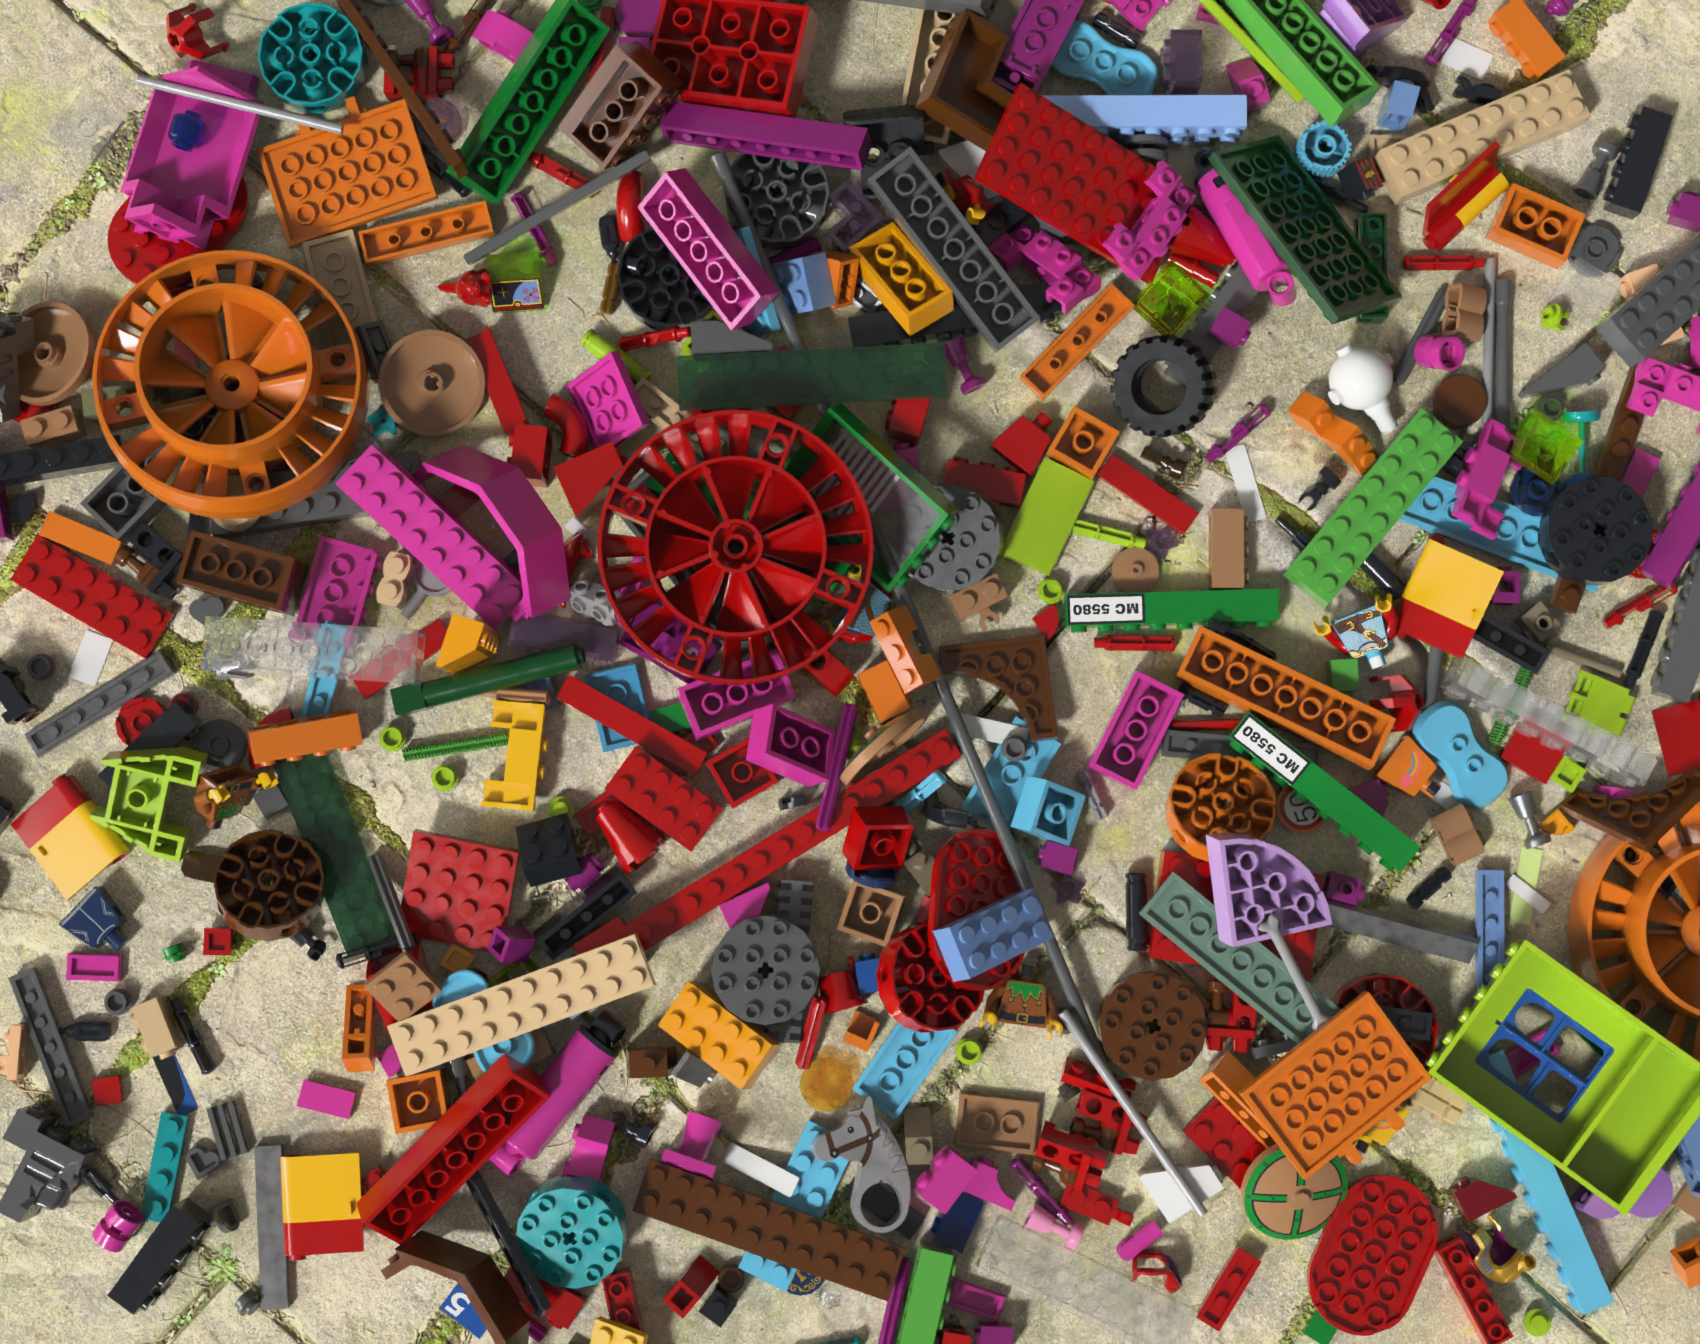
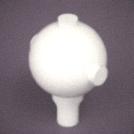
M1350 343L1337 348L1336 353L1338 357L1331 365L1328 379L1331 390L1328 392V397L1335 405L1341 403L1343 406L1354 410H1364L1366 416L1371 417L1375 421L1382 435L1396 429L1398 424L1390 411V401L1387 398L1393 383L1392 357L1387 352L1380 353L1370 347L1358 346L1352 348Z

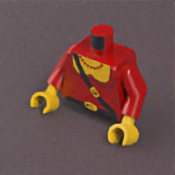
M949 168L935 175L939 185L970 225H978L979 219H983L985 214L994 208L985 196L984 188L976 183L971 176L965 175L955 180Z

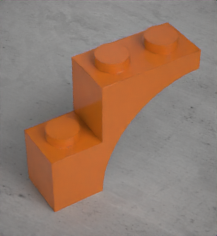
M1303 391L1287 410L1299 427L1312 433L1330 446L1357 474L1364 476L1380 457L1359 426L1337 417L1325 400Z

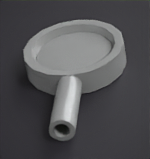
M416 560L412 574L414 585L418 590L400 613L408 620L426 595L441 597L451 591L419 560Z

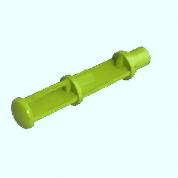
M1077 519L1071 531L1074 534L1128 548L1135 546L1144 549L1146 544V538L1138 537L1136 533Z

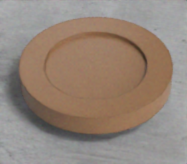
M1139 547L1128 548L1120 552L1114 559L1111 567L1112 579L1115 585L1124 593L1147 592L1158 580L1159 565L1153 554L1146 549Z

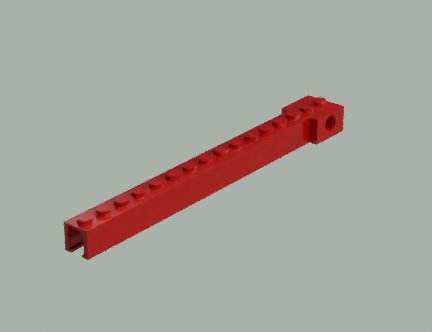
M943 729L839 793L829 832L820 831L816 828L820 809L819 805L626 924L622 916H618L574 943L573 946L579 955L637 933L645 952L720 904L848 827L854 807L882 806L926 779L935 770L942 769L962 755L946 729Z

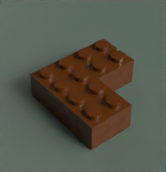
M967 8L953 17L915 107L986 151L1013 95L992 81L1009 36Z

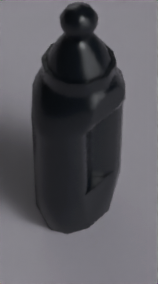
M615 215L603 216L599 218L598 223L601 245L606 251V255L612 259L611 263H617L616 258L622 243L619 237L617 218Z
M80 1020L65 1028L60 1027L59 1031L61 1034L65 1033L67 1036L73 1037L78 1041L104 1042L110 1040L111 1023L107 1021Z

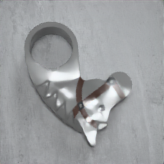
M866 1095L859 1109L848 1110L847 1115L839 1126L814 1137L811 1143V1151L815 1158L822 1161H832L839 1156L840 1158L857 1162V1171L850 1200L851 1212L861 1226L874 1232L885 1233L899 1227L906 1218L911 1197L910 1178L903 1153L895 1137L885 1122L874 1113L872 1098ZM883 1180L882 1183H888L896 1192L898 1207L895 1215L888 1222L873 1225L867 1222L862 1215L861 1199L864 1192L870 1186Z

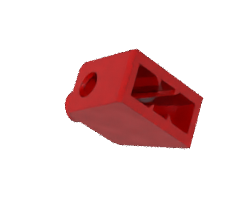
M1039 412L1032 422L1021 416L993 441L990 449L1014 468L1020 469L1021 473L1026 474V477L1029 479L1052 439L1044 432L1052 420L1042 412Z

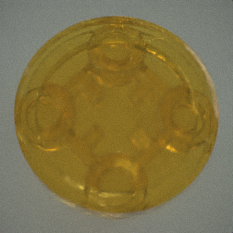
M817 1058L812 1061L809 1069H804L800 1079L802 1097L816 1110L825 1112L838 1110L847 1103L853 1092L851 1071L842 1061L836 1058Z

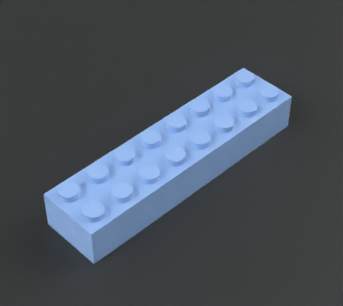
M1042 95L1117 143L1131 135L1155 134L1167 138L1169 145H1181L1184 142L1206 145L1210 142L1219 141L1222 145H1232L1240 140L1247 127V95Z

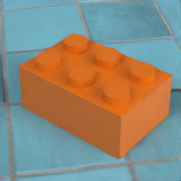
M1512 183L1503 194L1485 238L1558 269L1566 262L1586 214L1516 183Z

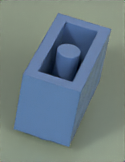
M1395 80L1383 97L1376 126L1401 132L1413 117L1420 87L1414 85L1409 80Z

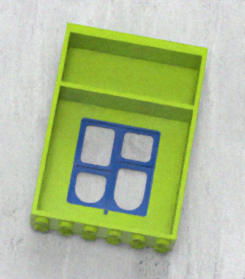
M1520 939L1519 942L1517 940L1513 941L1505 951V954L1508 956L1503 964L1498 962L1489 973L1492 979L1488 985L1482 984L1473 995V998L1476 999L1471 1008L1465 1006L1457 1017V1020L1460 1021L1455 1030L1449 1028L1442 1037L1441 1042L1444 1045L1439 1052L1434 1050L1425 1061V1064L1428 1065L1426 1071L1626 1216L1700 1116V1062L1526 939ZM1527 1003H1537L1555 1016V1021L1538 1042L1532 1041L1521 1033L1515 1023L1517 1010ZM1565 1026H1571L1604 1051L1602 1058L1586 1077L1578 1074L1549 1051L1550 1046ZM1501 1039L1513 1040L1540 1060L1539 1067L1524 1086H1518L1491 1065L1489 1050L1496 1041ZM1552 1070L1560 1073L1577 1087L1576 1093L1560 1113L1554 1112L1534 1096L1535 1090Z

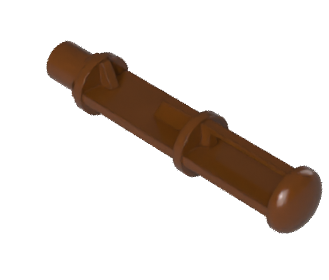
M476 0L462 19L465 25L457 38H448V44L443 51L454 54L456 50H460L494 0H492L482 16L479 12L487 0H483L475 11L472 8L478 1Z

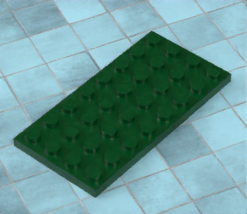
M1280 135L1215 151L1208 158L1216 173L1222 177L1231 193L1237 197L1245 208L1246 213L1252 217L1260 228L1261 233L1267 237L1276 249V253L1282 257L1291 269L1292 274L1300 281L1309 297L1315 301L1323 312L1324 317L1332 325L1394 304L1402 297Z

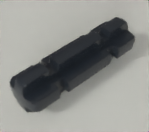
M1097 13L1093 20L1095 27L1100 30L1102 28L1105 29V33L1121 43L1123 41L1126 42L1125 45L1131 49L1137 47L1141 40L1140 35L1134 31L1132 33L1129 32V28L1113 18L1111 20L1108 19L1109 16L1105 13Z
M1181 683L1177 691L1184 694L1182 699L1185 700L1187 698L1189 699L1188 702L1206 711L1211 710V713L1218 717L1223 716L1227 709V704L1220 700L1215 701L1214 697L1198 689L1193 690L1192 686L1186 683Z
M1440 867L1434 872V876H1430L1416 889V893L1412 892L1406 898V902L1411 908L1418 909L1424 903L1423 900H1428L1442 887V883H1447L1452 878L1451 872L1446 867Z

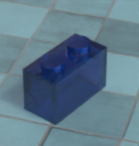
M963 1191L946 1214L941 1213L940 1217H934L929 1231L933 1232L932 1240L963 1253L983 1207V1199Z

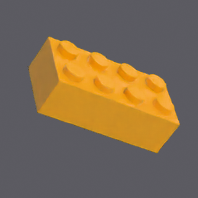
M894 222L849 247L850 255L860 258L858 275L909 336L954 310L953 291Z
M687 981L658 1024L660 1028L741 1090L751 1089L781 1045L752 1022L744 1021L727 1010L720 998L698 981Z

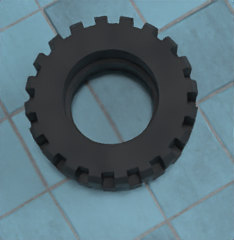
M1176 335L1147 337L1139 340L1137 344L1129 346L1126 349L1127 353L1120 356L1116 363L1119 366L1112 371L1111 378L1115 379L1114 385H1110V393H1115L1116 400L1112 401L1114 408L1120 409L1122 412L1119 415L1120 418L1131 423L1130 428L1135 431H1142L1143 435L1150 437L1158 436L1159 438L1189 431L1206 417V411L1210 410L1214 403L1211 399L1212 395H1216L1217 386H1213V379H1216L1215 371L1210 369L1209 365L1212 362L1209 357H1205L1202 354L1203 349L1198 345L1191 344V340L1179 338ZM1158 361H1169L1176 364L1183 372L1186 380V393L1182 403L1169 411H1159L1152 408L1142 394L1141 381L1143 374L1148 366Z

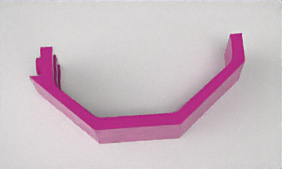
M465 445L458 446L422 462L413 474L419 482L422 483L435 476H440L477 493L514 545L518 555L523 589L522 600L509 613L514 622L524 617L526 620L533 619L571 599L562 528L519 467Z

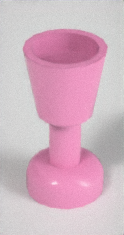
M1037 1203L1032 1205L1024 1224L1026 1228L1044 1233L1052 1231L1065 1237V1245L1071 1250L1077 1247L1084 1230V1225L1080 1223H1074L1069 1228L1056 1222L1055 1216Z

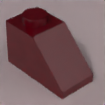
M1468 1176L1457 1179L1453 1182L1454 1186L1448 1189L1462 1218L1468 1222L1517 1198L1516 1194L1508 1189L1473 1177L1468 1178Z

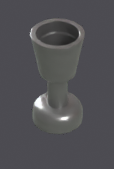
M1594 142L1592 153L1596 159L1591 169H1587L1573 188V191L1578 196L1588 200H1596L1598 198L1603 179L1601 171L1605 162L1613 161L1619 153L1617 147L1608 142Z
M1533 790L1507 799L1518 818L1525 821L1530 835L1524 840L1526 849L1552 841L1548 832H1540L1534 815L1537 814Z

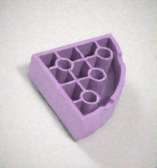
M1227 832L1206 834L1220 941L1231 947L1271 939L1267 932L1258 930L1259 925L1267 922L1271 914L1279 916L1278 927L1282 936L1332 925L1329 905L1323 891L1320 890L1310 870L1295 856L1274 844L1246 834Z

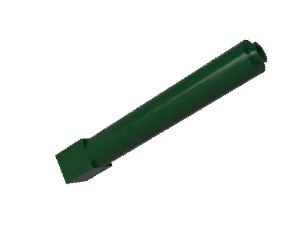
M573 643L426 682H416L390 689L395 715L405 716L433 709L435 706L582 669L583 663L586 662V656L583 648H578L577 644Z

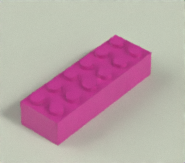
M686 168L665 172L637 207L731 331L751 325L780 292Z

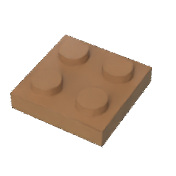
M407 950L364 983V988L398 1022L409 1018L442 992V986Z

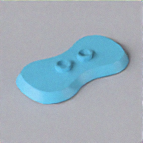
M1078 20L1074 21L1052 64V67L1063 75L1094 82L1108 95H1151L1158 79L1157 66L1149 55L1140 50L1116 46L1105 40L1091 25Z
M1442 700L1434 703L1420 714L1413 726V739L1420 749L1444 770L1455 799L1462 803L1464 807L1468 806L1474 810L1484 808L1498 799L1508 785L1509 774L1507 766L1497 754L1487 749L1478 740L1466 709L1455 701Z
M460 970L448 976L440 984L442 992L432 999V1006L436 1008L490 987L486 980L478 973L471 970ZM531 1032L475 1051V1058L482 1071L485 1073L504 1053L527 1066L535 1053V1042Z

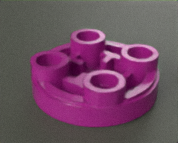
M618 0L615 7V19L620 31L626 37H650L651 41L662 0Z

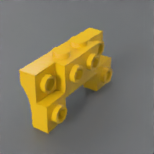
M493 700L494 711L490 727L510 729L504 781L484 779L483 785H485L481 806L535 812L537 787L539 781L544 780L545 764H541L542 754H546L548 750V738L544 737L546 705Z

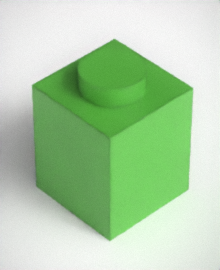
M1337 659L1326 662L1327 686L1352 697V692L1359 691L1358 659Z

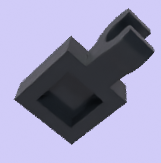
M1458 76L1455 83L1461 84L1464 90L1455 89L1452 92V96L1458 99L1466 98L1471 103L1486 105L1500 99L1502 90L1496 89L1494 85L1489 83H1480L1473 86L1467 77Z

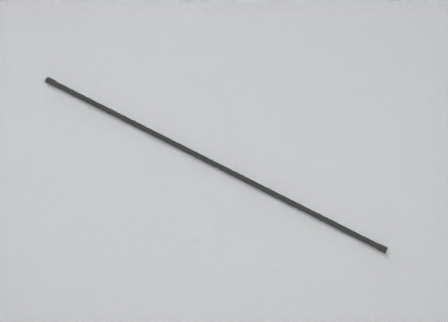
M725 152L717 153L710 160L719 180L722 182L740 227L750 226L762 268L780 291L772 301L822 418L829 407H831L736 184L734 173ZM841 430L832 441V445H834L838 438L841 436ZM843 439L838 448L835 450L836 454H838L842 447L845 445V439ZM849 448L841 456L842 461L849 454ZM852 457L846 464L848 468L854 461ZM856 466L854 467V469H853L852 472H851L852 475H854V474L856 473V471H857V467H856ZM860 475L856 479L857 483L861 480ZM864 484L860 488L862 492L865 489ZM868 493L864 497L865 502L869 498ZM870 503L869 506L867 504L872 524L873 542L887 575L892 580L900 569L876 512L872 513L871 511L873 505ZM905 584L901 589L896 586L894 591L900 606L907 605L918 627L912 634L920 653H931L942 677L933 681V684L1021 890L1033 888V883L907 585ZM1052 931L1054 938L1043 943L1077 1024L1105 1064H1108L1109 1060L1096 1035Z

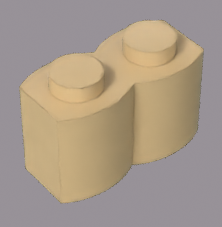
M393 551L389 552L383 565L384 577L380 581L376 592L379 604L399 610L405 607L409 597L408 584L412 581L415 559L411 556Z

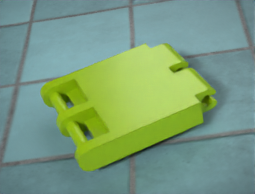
M1579 669L1577 673L1579 676L1573 692L1570 691L1568 696L1570 698L1565 713H1561L1559 719L1606 739H1610L1611 736L1621 737L1627 720L1619 717L1620 713L1626 716L1630 715L1636 698L1628 695L1629 689Z

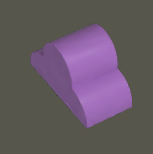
M1326 0L1322 6L1323 10L1317 15L1356 59L1409 19L1396 0Z
M1662 1168L1628 1213L1642 1218H1651L1667 1209L1672 1200L1673 1186L1670 1177ZM1582 1184L1578 1186L1569 1198L1573 1208L1598 1219H1609L1620 1214L1618 1210Z

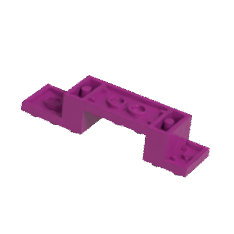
M1025 0L1007 34L1009 39L992 81L1012 94L1020 83L1040 94L1049 69L1074 21L1079 19L1088 0Z

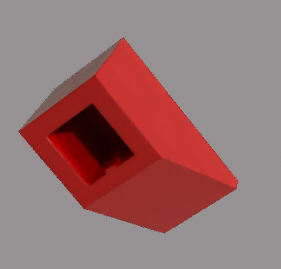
M699 1254L665 1294L662 1301L683 1319L700 1300L720 1271Z

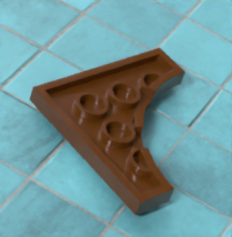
M1044 634L939 646L940 663L943 673L975 677L1001 690L1021 712L1029 730L1031 742L1058 739Z
M1692 767L1676 780L1666 784V789L1650 795L1647 791L1626 795V799H1608L1607 795L1575 788L1573 793H1570L1559 804L1562 812L1648 852L1700 801V769Z

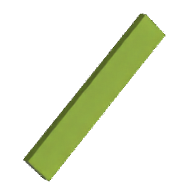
M1197 0L1296 104L1304 98L1303 94L1215 0Z

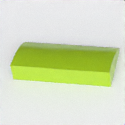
M1044 457L1005 538L1002 557L1050 577L1095 482Z

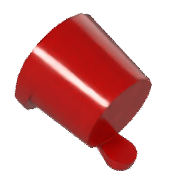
M853 956L847 957L849 970L825 975L818 979L820 996L825 997L827 1001L825 1014L869 1003L868 999L861 998L855 982Z

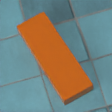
M52 511L48 512L39 535L112 566L115 564L114 558L124 544L114 537Z

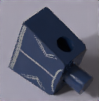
M103 886L94 887L59 923L61 927L93 948H102L108 942L116 951H119L129 941L119 931L127 922V918Z

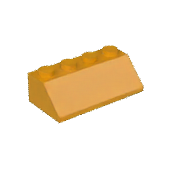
M453 614L436 666L456 674L468 671L492 658L493 653H498L501 639L498 638L499 633L482 622Z

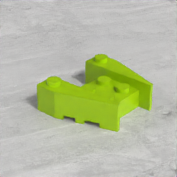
M184 747L110 751L100 763L115 767L107 807L99 805L90 814L89 818L105 828H111L121 834L123 839L130 843H136L144 848L145 852L154 857L180 862L188 851L192 828L164 821L172 782L196 787L199 775L205 772L208 753Z

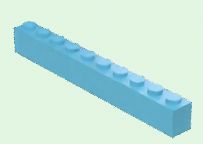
M1499 1048L1490 1050L1489 1060L1491 1065L1518 1085L1504 1051ZM1489 1118L1493 1131L1495 1133L1499 1132L1502 1139L1500 1147L1504 1156L1510 1158L1513 1164V1168H1511L1512 1175L1518 1184L1521 1183L1524 1189V1193H1522L1523 1200L1529 1209L1532 1208L1536 1218H1533V1223L1540 1234L1543 1233L1547 1243L1544 1244V1248L1550 1259L1554 1258L1558 1268L1555 1269V1273L1561 1284H1565L1569 1293L1566 1294V1298L1571 1308L1586 1315L1613 1303L1614 1300L1554 1164Z

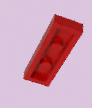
M1236 1246L1197 1310L1195 1317L1215 1330L1220 1331L1261 1261Z

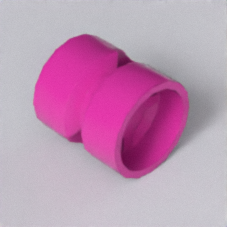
M1425 334L1418 339L1414 348V358L1417 364L1424 368L1453 371L1462 364L1465 356L1463 342L1458 337Z
M116 1200L105 1213V1217L94 1228L93 1238L102 1248L111 1252H120L131 1239V1235L143 1223L144 1216L134 1204L125 1200Z

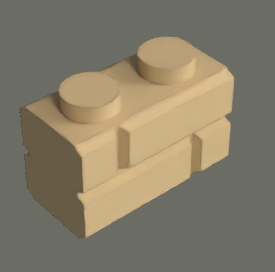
M1429 1074L1432 1079L1409 1096L1406 1105L1420 1113L1424 1108L1432 1113L1430 1119L1445 1126L1446 1122L1455 1125L1468 1101Z

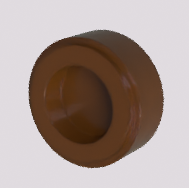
M735 1264L724 1266L718 1275L720 1288L728 1293L739 1291L745 1282L744 1271Z

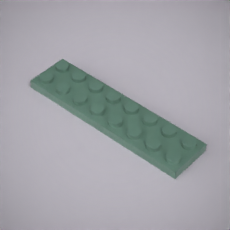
M1171 872L1138 914L1297 1045L1313 1033V1017L1285 963L1259 941L1231 947L1220 941L1215 905L1176 873ZM1307 982L1324 1014L1333 1017L1341 1010Z

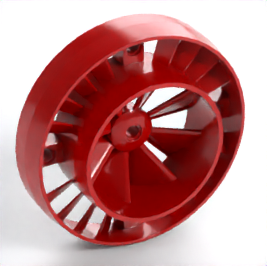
M721 410L698 414L665 428L644 443L625 463L607 494L601 513L597 542L598 564L608 601L617 619L631 638L652 658L664 666L684 676L720 685H750L772 681L804 668L825 653L845 632L861 605L870 580L874 547L872 524L863 493L855 477L833 449L813 433L789 420L749 410ZM719 428H728L730 456L723 457ZM751 429L768 432L758 459L747 457ZM697 434L705 458L704 462H698L688 436ZM779 441L783 443L785 449L781 453H774L770 450L769 446L772 442ZM793 443L800 445L818 458L799 481L783 470ZM666 447L683 471L679 476L660 453ZM641 468L665 488L657 500L627 488ZM834 474L839 484L813 500L809 493ZM753 480L761 481L747 520H743ZM705 482L708 483L724 522L720 523L697 486ZM630 500H638L642 505L639 511L633 513L626 509L627 503ZM851 502L854 513L823 522L822 513ZM801 512L804 515L799 520L761 536V533ZM614 514L647 527L645 538L611 534L610 529ZM665 519L706 535L710 539L709 541L663 533L659 532V529ZM855 533L861 534V544L827 546L826 537ZM733 541H739L744 549L739 554H732L728 550V545ZM762 555L814 571L813 576L765 559ZM645 556L646 559L645 562L609 566L608 558ZM709 558L712 562L665 592L660 579ZM825 561L861 565L859 582L824 568ZM748 572L753 576L777 621L769 622L748 576ZM725 574H729L715 630L706 622ZM648 579L652 583L619 598H616L614 590ZM835 582L843 584L845 593L840 596L832 594L830 591L831 584ZM814 595L849 609L832 635L826 632L803 611ZM660 600L663 605L633 628L628 620ZM676 619L688 629L676 658L672 661L657 652L650 645ZM793 622L815 650L807 657H805L785 627ZM771 634L785 665V668L775 671L764 638ZM713 639L724 641L720 676L699 672ZM741 641L749 642L753 676L743 678ZM691 642H698L702 646V651L697 656H691L686 651L687 645Z

